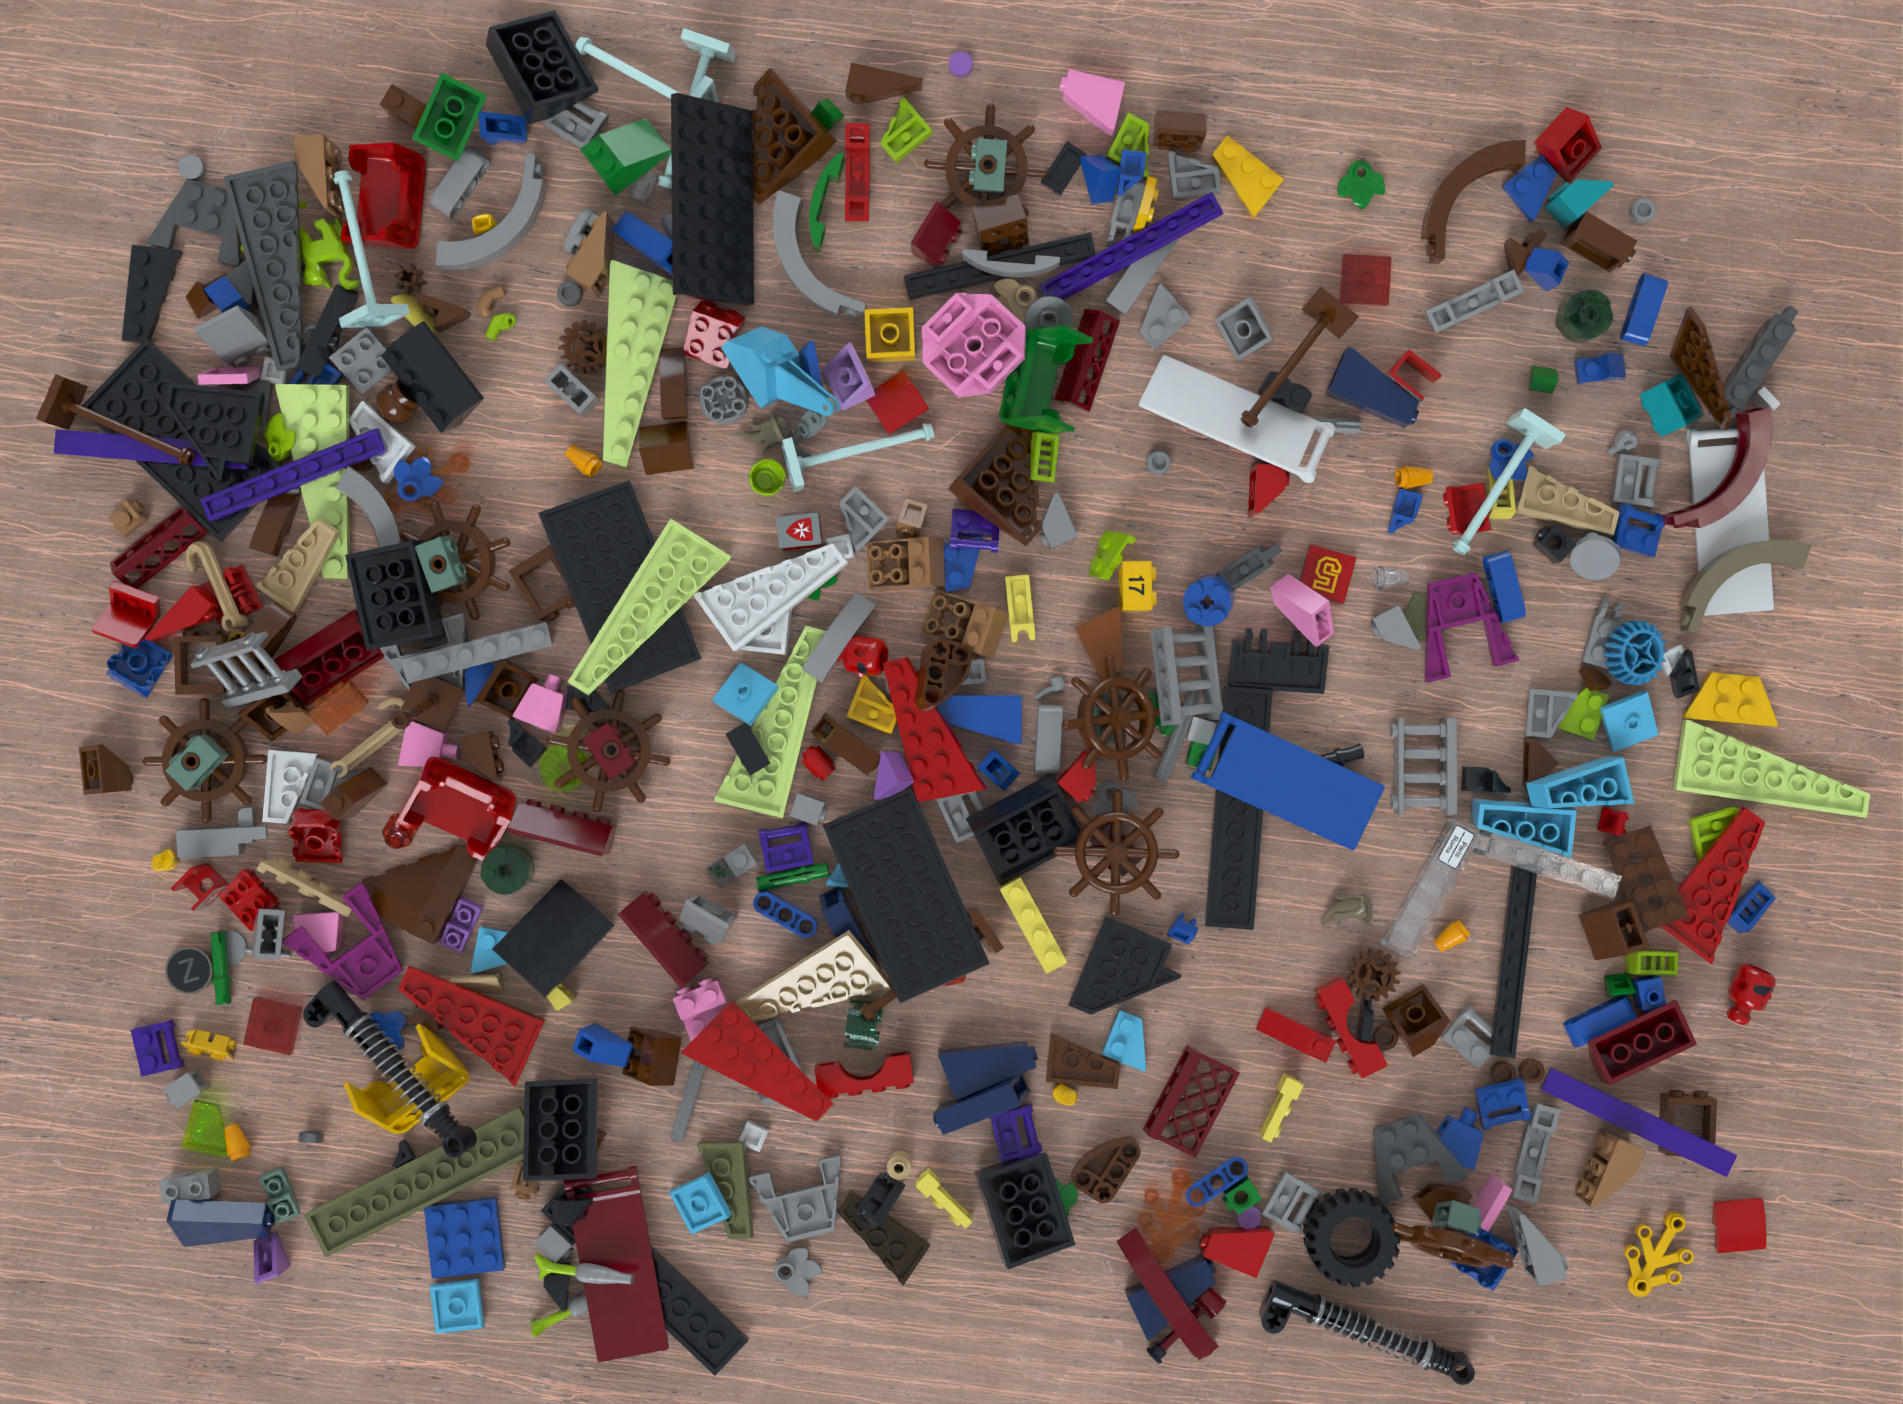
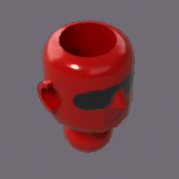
M854 635L836 662L843 661L846 671L858 674L859 678L866 675L878 676L884 671L883 662L888 661V646L885 641L879 638Z
M1750 964L1740 965L1728 989L1729 997L1735 1002L1727 1010V1018L1738 1024L1747 1025L1751 1019V1010H1764L1769 999H1772V992L1776 985L1775 977L1759 967Z

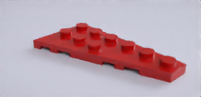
M904 657L883 662L909 771L914 779L913 787L917 801L923 802L985 790L987 788L983 780L979 779L974 765L967 759L962 750V745L945 717L941 716L937 707L930 711H922L916 706L915 693L918 673L910 659ZM926 693L925 696L927 701L932 703V697Z
M408 966L398 990L419 1008H423L436 1022L447 1028L454 1037L478 1057H482L495 1071L505 1076L513 1086H516L545 1019L420 969Z
M731 1001L681 1052V1054L816 1122L834 1105L734 1001Z

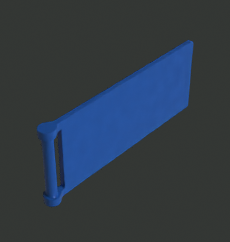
M1222 711L1219 716V724L1197 770L1192 772L1191 778L1350 850H1355L1385 786ZM1229 723H1231L1235 727L1209 778L1205 776L1206 771Z

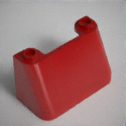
M394 142L350 145L348 162L352 170L361 174L357 220L363 245L398 249L416 248L420 238L426 175L424 157L420 153ZM345 221L341 230V241L353 244L348 221Z
M429 757L396 822L408 829L420 828L422 823L426 822L466 840V849L470 856L487 862L511 821L516 804V796L509 789L438 757Z

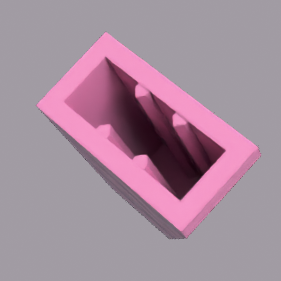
M1069 69L1067 77L1062 76L1059 91L1063 92L1062 100L1104 133L1113 136L1125 82Z
M1287 574L1271 586L1273 603L1314 646L1318 647L1334 634L1329 600L1290 574Z

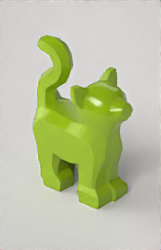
M324 218L315 221V227L318 231L322 232V238L314 241L303 226H300V255L305 264V271L302 277L303 283L316 287L325 285L328 289H331L328 275L322 266L342 261L344 265L338 275L340 285L345 289L357 288L360 281L348 279V275L353 268V259L349 255L346 243L341 241V221L338 218L334 219L332 223H328Z

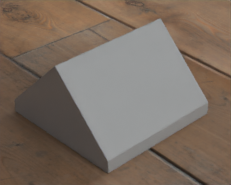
M1252 296L1215 319L1237 362L1270 345L1275 339Z

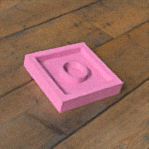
M262 366L214 367L198 374L199 385L248 384L261 377Z
M1492 1173L1472 1207L1481 1209L1480 1217L1482 1222L1480 1228L1487 1232L1513 1190Z

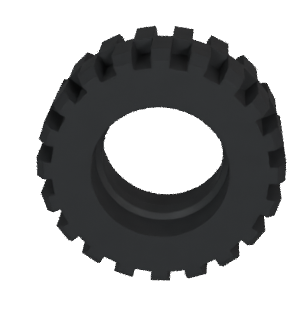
M1343 1188L1336 1189V1194L1331 1195L1330 1192L1324 1194L1325 1200L1321 1203L1316 1200L1313 1204L1314 1211H1309L1306 1215L1308 1223L1303 1225V1232L1305 1234L1303 1238L1304 1245L1314 1265L1327 1279L1332 1282L1336 1280L1338 1285L1345 1287L1347 1283H1350L1353 1288L1360 1287L1361 1282H1365L1367 1286L1374 1283L1373 1279L1377 1276L1381 1280L1386 1276L1383 1271L1386 1268L1392 1269L1395 1264L1392 1258L1398 1257L1400 1251L1397 1247V1244L1401 1243L1400 1235L1391 1229L1392 1224L1397 1223L1392 1217L1393 1215L1377 1197L1374 1198L1371 1193L1364 1190L1360 1192L1357 1188H1349V1191H1345ZM1347 1218H1364L1372 1227V1238L1368 1247L1355 1256L1344 1257L1337 1255L1330 1246V1237L1334 1228Z

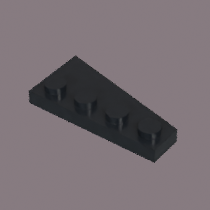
M132 245L122 341L141 344L146 338L151 340L160 316L158 314L162 302L165 303L168 295L166 291L170 280L173 281L176 273L175 267L178 259L180 260L182 257V251Z

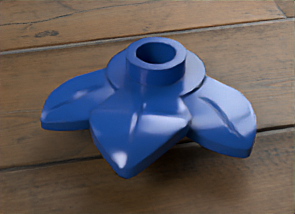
M1507 439L1497 440L1493 443L1490 449L1493 459L1489 464V468L1494 479L1498 480L1520 444H1513ZM1530 448L1514 471L1511 479L1523 481L1527 478L1525 461L1534 457V453ZM1498 450H1504L1506 455L1501 454Z
M428 457L418 458L410 465L401 459L396 463L394 477L399 483L397 490L403 500L415 501L421 495L431 496L440 489L443 480L430 475L431 464ZM413 485L415 490L412 493H408L405 487Z
M391 1011L385 1015L380 1012L370 1014L373 1017V1021L379 1023L378 1030L385 1031V1038H391V1044L397 1045V1050L403 1049L405 1042L400 1029L409 1023L404 1021L407 1016L397 1011Z

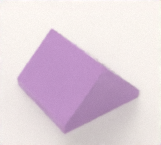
M847 343L822 369L834 396L840 403L841 410H846L875 396L872 384L852 343Z

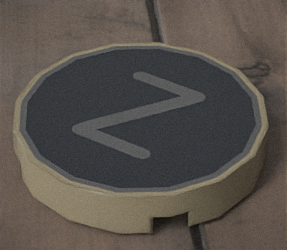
M186 946L176 950L167 959L165 966V975L168 983L177 992L183 994H196L206 989L211 984V978L214 977L212 956L206 950L204 951L197 946Z

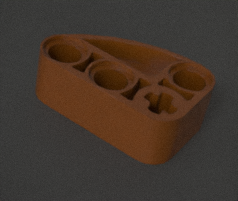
M274 601L241 638L250 633L258 634L266 631L268 636L260 645L273 658L289 634L297 615L277 601ZM247 652L260 669L263 670L265 666L254 652ZM237 656L232 657L242 670L253 676Z
M937 638L922 649L915 693V704L920 710L930 711L949 699L963 684L973 658L972 651L967 645ZM955 653L961 656L962 662L956 659ZM929 670L935 673L936 680L930 677ZM926 693L932 697V703L927 701Z
M1131 1136L1114 1138L1088 1151L1072 1169L1071 1176L1074 1186L1099 1203L1110 1202L1140 1157L1141 1151L1137 1140ZM1128 1144L1135 1146V1150L1131 1154L1123 1153V1148ZM1114 1165H1120L1122 1170L1119 1174L1110 1173V1168ZM1081 1172L1089 1174V1178L1084 1182L1076 1179L1077 1175ZM1104 1186H1106L1108 1190L1107 1193L1103 1191L1102 1194H1100L1098 1188H1104Z

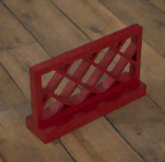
M1186 1045L1143 1127L1144 1132L1149 1137L1155 1140L1158 1139L1196 1158L1240 1073ZM1202 1059L1208 1062L1210 1071L1198 1075L1197 1066ZM1223 1071L1230 1073L1231 1076L1228 1081L1219 1085L1216 1074ZM1212 1076L1215 1087L1203 1091L1200 1079ZM1196 1081L1199 1092L1187 1096L1185 1090L1187 1085ZM1217 1091L1218 1100L1216 1104L1207 1106L1204 1095ZM1201 1097L1204 1108L1192 1112L1189 1101ZM1185 1102L1188 1113L1176 1117L1174 1109L1177 1105ZM1206 1113L1207 1121L1205 1125L1196 1127L1194 1116ZM1190 1118L1193 1129L1181 1133L1178 1122ZM1175 1125L1177 1135L1168 1138L1161 1135L1166 1126ZM1195 1134L1196 1142L1193 1148L1190 1149L1184 1146L1182 1138Z

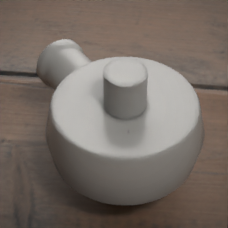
M1629 430L1619 432L1614 437V445L1608 448L1607 451L1611 456L1617 451L1621 453L1632 451L1637 445L1636 435Z

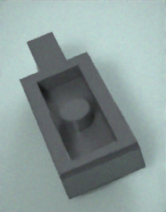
M1277 543L1265 549L1264 545H1261L1218 571L1217 575L1224 578L1230 587L1236 590L1269 569L1274 564L1272 558L1282 552Z

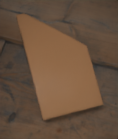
M292 701L286 702L279 709H274L273 706L265 709L271 718L296 735L316 721L312 713L300 707L296 708Z

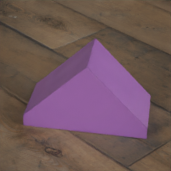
M899 751L881 752L874 799L876 800L901 792L914 782L908 766Z
M276 1232L270 1234V1237L254 1240V1282L256 1284L279 1276L291 1266L279 1235Z

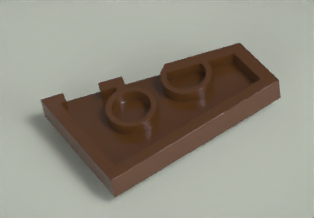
M1050 1033L1046 1082L1118 1089L1119 1063Z

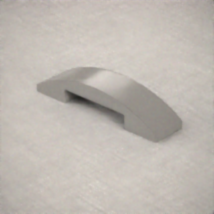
M963 249V260L979 270L1002 277L1023 278L1037 276L1058 268L1060 263V257L1036 255L1035 265L987 261V251Z
M1514 269L1463 295L1425 311L1436 334L1523 293L1524 289Z
M856 592L826 631L802 670L823 683L835 666L847 643L857 633L859 628L864 625L877 605Z
M1538 1103L1535 1104L1531 1112V1120L1527 1122L1519 1147L1511 1197L1533 1204L1537 1203L1542 1180H1539L1550 1136L1551 1133L1555 1134L1561 1110Z

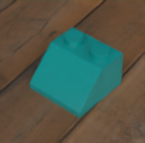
M1578 179L1571 185L1566 182L1548 198L1550 203L1545 209L1564 229L1580 217L1610 190L1614 184L1612 181Z
M1682 373L1639 394L1642 407L1648 411L1652 419V427L1659 433L1660 437L1685 427L1704 416L1689 383Z

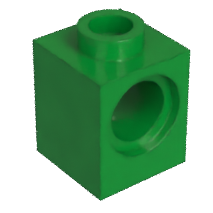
M1191 741L1185 764L1198 767L1208 745ZM1215 755L1207 769L1209 771L1212 770Z
M1247 1175L1224 1190L1225 1197L1222 1198L1230 1211L1234 1209L1238 1215L1262 1200ZM1245 1191L1246 1195L1242 1200H1235L1234 1195L1236 1192Z

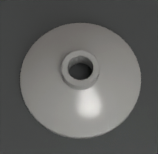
M1052 296L1041 297L1032 302L1025 314V324L1028 330L1064 325L1072 328L1073 313L1069 305L1062 299ZM1051 313L1054 316L1051 318H1047L1045 314Z

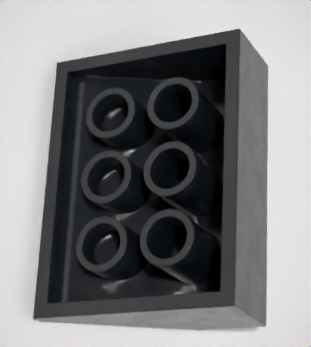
M555 10L489 27L486 47L529 124L550 119L598 92L599 89Z
M412 540L345 555L366 651L446 635L441 620L442 616L436 592L432 593L415 549V546L425 543V540Z
M1051 774L965 818L1000 886L1056 857L1057 855L1053 853L1055 846H1075L1080 832L1061 788Z
M560 879L492 950L546 999L613 929L614 925L593 905Z
M597 1078L525 1081L523 1181L541 1182L597 1178Z
M1047 1152L997 1163L974 1171L1002 1263L1007 1269L1076 1245Z

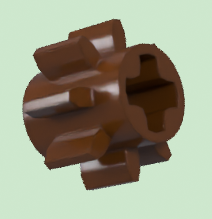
M413 263L410 264L409 268L400 265L401 270L399 274H394L400 281L396 286L399 289L405 287V293L408 295L411 294L412 290L421 293L420 287L422 284H427L421 277L425 272L422 269L416 271V266ZM410 275H412L411 278L413 280L411 283H409L410 280L408 278Z

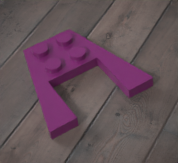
M1476 572L1427 583L1425 683L1451 677L1441 630L1483 620L1493 666L1519 661L1518 656L1514 654L1510 646L1511 642L1507 634H1504L1498 622L1500 620L1496 612L1493 611L1488 601L1489 598Z
M361 881L342 895V898L371 932L370 935L334 961L329 958L302 925L283 938L282 944L297 952V955L310 961L320 971L330 975L340 985L364 1000L401 973L403 968L364 882Z

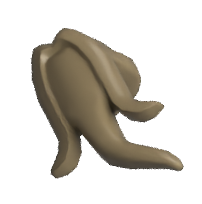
M772 413L769 415L770 420L760 425L750 422L752 429L756 431L761 430L759 433L749 435L744 432H736V434L753 443L765 441L761 446V451L765 454L766 448L785 439L791 432V428L787 426V419L774 416Z
M1335 892L1334 898L1340 903L1329 907L1321 924H1327L1334 914H1337L1334 918L1337 926H1339L1343 919L1356 918L1362 923H1369L1373 917L1371 901L1365 894L1341 897Z

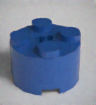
M1213 574L1203 575L1195 580L1185 591L1183 598L1186 616L1190 621L1202 626H1215L1221 623L1233 609L1235 602L1234 590L1230 587L1229 583L1224 578ZM1207 595L1211 596L1210 600H1214L1211 605L1206 604L1207 602L1204 601Z

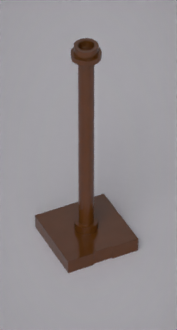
M1321 286L1302 308L1317 323L1250 411L1245 410L1242 413L1240 420L1245 426L1252 428L1254 425H1257L1259 422L1257 416L1324 328L1340 339L1358 319L1359 316Z
M57 374L54 375L36 419L69 430L76 414L177 457L178 462L182 465H191L194 462L196 454L191 448L185 447L180 449L80 405L88 386Z
M437 676L413 682L401 710H397L392 714L391 723L397 729H405L411 724L412 719L445 733L465 689Z
M975 907L966 909L976 934L987 951L997 954L1004 949L979 910ZM893 988L869 1006L866 1002L863 1004L860 1011L868 1021L875 1019L874 1013L897 998Z

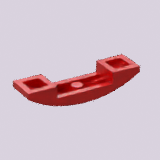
M845 123V222H869L870 124Z

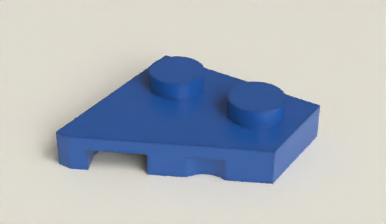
M1541 155L1505 183L1502 188L1531 223L1536 219L1557 173L1545 157Z

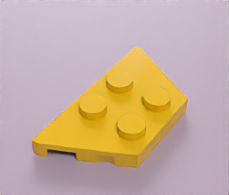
M1708 673L1702 682L1700 691H1697L1693 696L1694 700L1688 710L1682 714V718L1778 727V722L1760 677Z

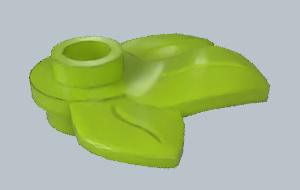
M278 413L271 418L270 422H267V429L263 431L265 442L269 446L268 451L275 461H283L289 458L291 454V449L295 444L296 432L294 430H286L282 413Z

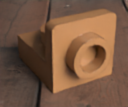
M125 498L122 501L124 505L108 518L122 536L128 537L147 522L149 518L145 514V507L139 501Z
M905 498L895 533L905 539L919 538L928 505Z
M520 1160L517 1163L510 1189L516 1198L522 1200H529L530 1197L536 1198L538 1182L523 1181V1161Z

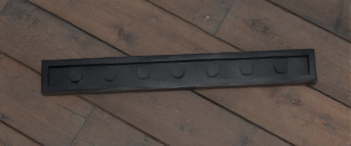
M1091 232L999 253L994 256H987V261L1035 265L1036 255L1060 257L1059 266L1086 260L1096 255ZM966 261L904 275L909 301L1009 278L984 272Z
M1511 864L1489 1050L1490 1055L1516 1057L1538 866Z

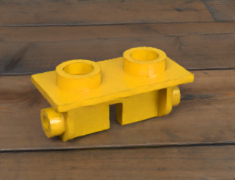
M198 1029L188 1030L186 1034L188 1043L181 1041V1044L187 1049L186 1052L201 1056L202 1053L211 1054L210 1058L218 1061H224L225 1058L233 1060L234 1057L229 1052L235 1049L237 1043L232 1037L215 1034L213 1041L209 1042L212 1033Z

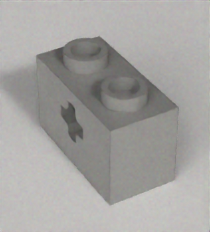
M559 364L544 380L549 387L584 418L601 401L562 364Z
M218 1168L171 1173L159 1180L162 1204H170L171 1200L210 1199L221 1192Z

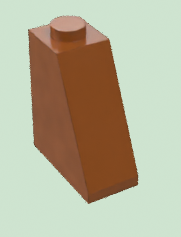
M1117 606L1074 628L1100 680L1107 678L1105 657L1108 655L1114 657L1117 677L1120 676L1118 671L1123 669L1121 610Z

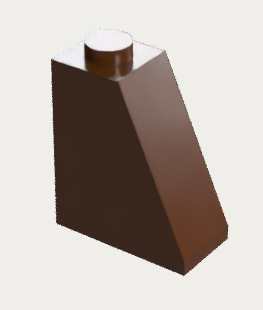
M825 713L811 731L826 747L867 776L878 767L880 754Z
M369 767L336 786L320 804L336 821L352 818L388 783L372 767Z

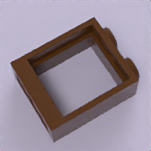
M1585 212L1571 223L1560 244L1604 270L1611 272L1617 267L1621 268L1625 262H1630L1636 252L1633 248L1637 240L1589 212Z
M550 545L509 570V573L537 618L541 621L547 620V622L559 617V611L565 607L568 609L575 607L569 594L545 610H542L523 580V577L552 560L564 579Z
M207 631V636H198V632H183V636L174 637L175 695L226 693L227 689L218 678L217 684L188 685L187 643L216 642V646L227 643L228 636L222 635V631ZM222 660L217 661V663L232 679V672L227 668V666L222 662Z
M1669 1090V1093H1660L1659 1118L1673 1125L1674 1104L1704 1105L1703 1139L1715 1144L1717 1099L1709 1096L1708 1092L1699 1090L1693 1091V1094H1684V1091ZM1658 1145V1151L1666 1156H1680Z

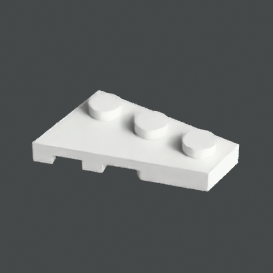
M361 401L350 416L349 422L357 436L376 428L380 429L388 452L373 457L370 461L377 467L381 481L388 484L394 476L396 463L400 459L405 461L416 446L390 422L385 421L369 403Z
M792 609L740 650L787 655Z
M268 750L262 822L284 824L290 822L292 812L296 809L314 760L319 756V753Z

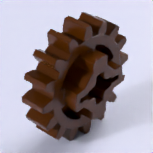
M583 320L580 322V325L577 322L572 323V329L569 327L564 329L567 336L559 337L564 342V345L559 346L558 349L564 350L565 354L561 356V359L567 358L569 360L566 365L567 367L574 365V372H580L583 368L584 374H588L591 370L593 372L599 371V366H606L604 359H606L607 335H602L603 327L596 329V322H592L588 326L587 321ZM585 331L590 333V335L584 336L582 333L579 334L578 332ZM583 343H586V344L588 345V346L586 347V350H587V351H584V350H583V348H584V346H585ZM586 358L588 361H592V363H584L580 360Z
M1369 948L1367 955L1364 951H1360L1359 959L1352 957V961L1355 963L1354 966L1347 967L1352 971V974L1347 975L1348 979L1353 980V983L1349 985L1350 988H1358L1355 994L1361 996L1364 993V999L1368 1001L1371 996L1374 1001H1379L1380 995L1385 999L1389 998L1388 991L1396 992L1393 984H1400V981L1395 979V976L1401 974V971L1394 969L1398 962H1390L1392 955L1387 953L1383 956V950L1380 949L1375 954L1374 949ZM1371 959H1379L1383 964L1377 966ZM1362 966L1363 969H1362L1361 975H1359V970H1360V967ZM1371 970H1374V971H1377V972H1378V973L1375 975V978H1376V979H1371V978H1370V976L1372 975V971H1371ZM1389 974L1387 983H1385L1386 975ZM1372 984L1376 991H1369L1363 986Z

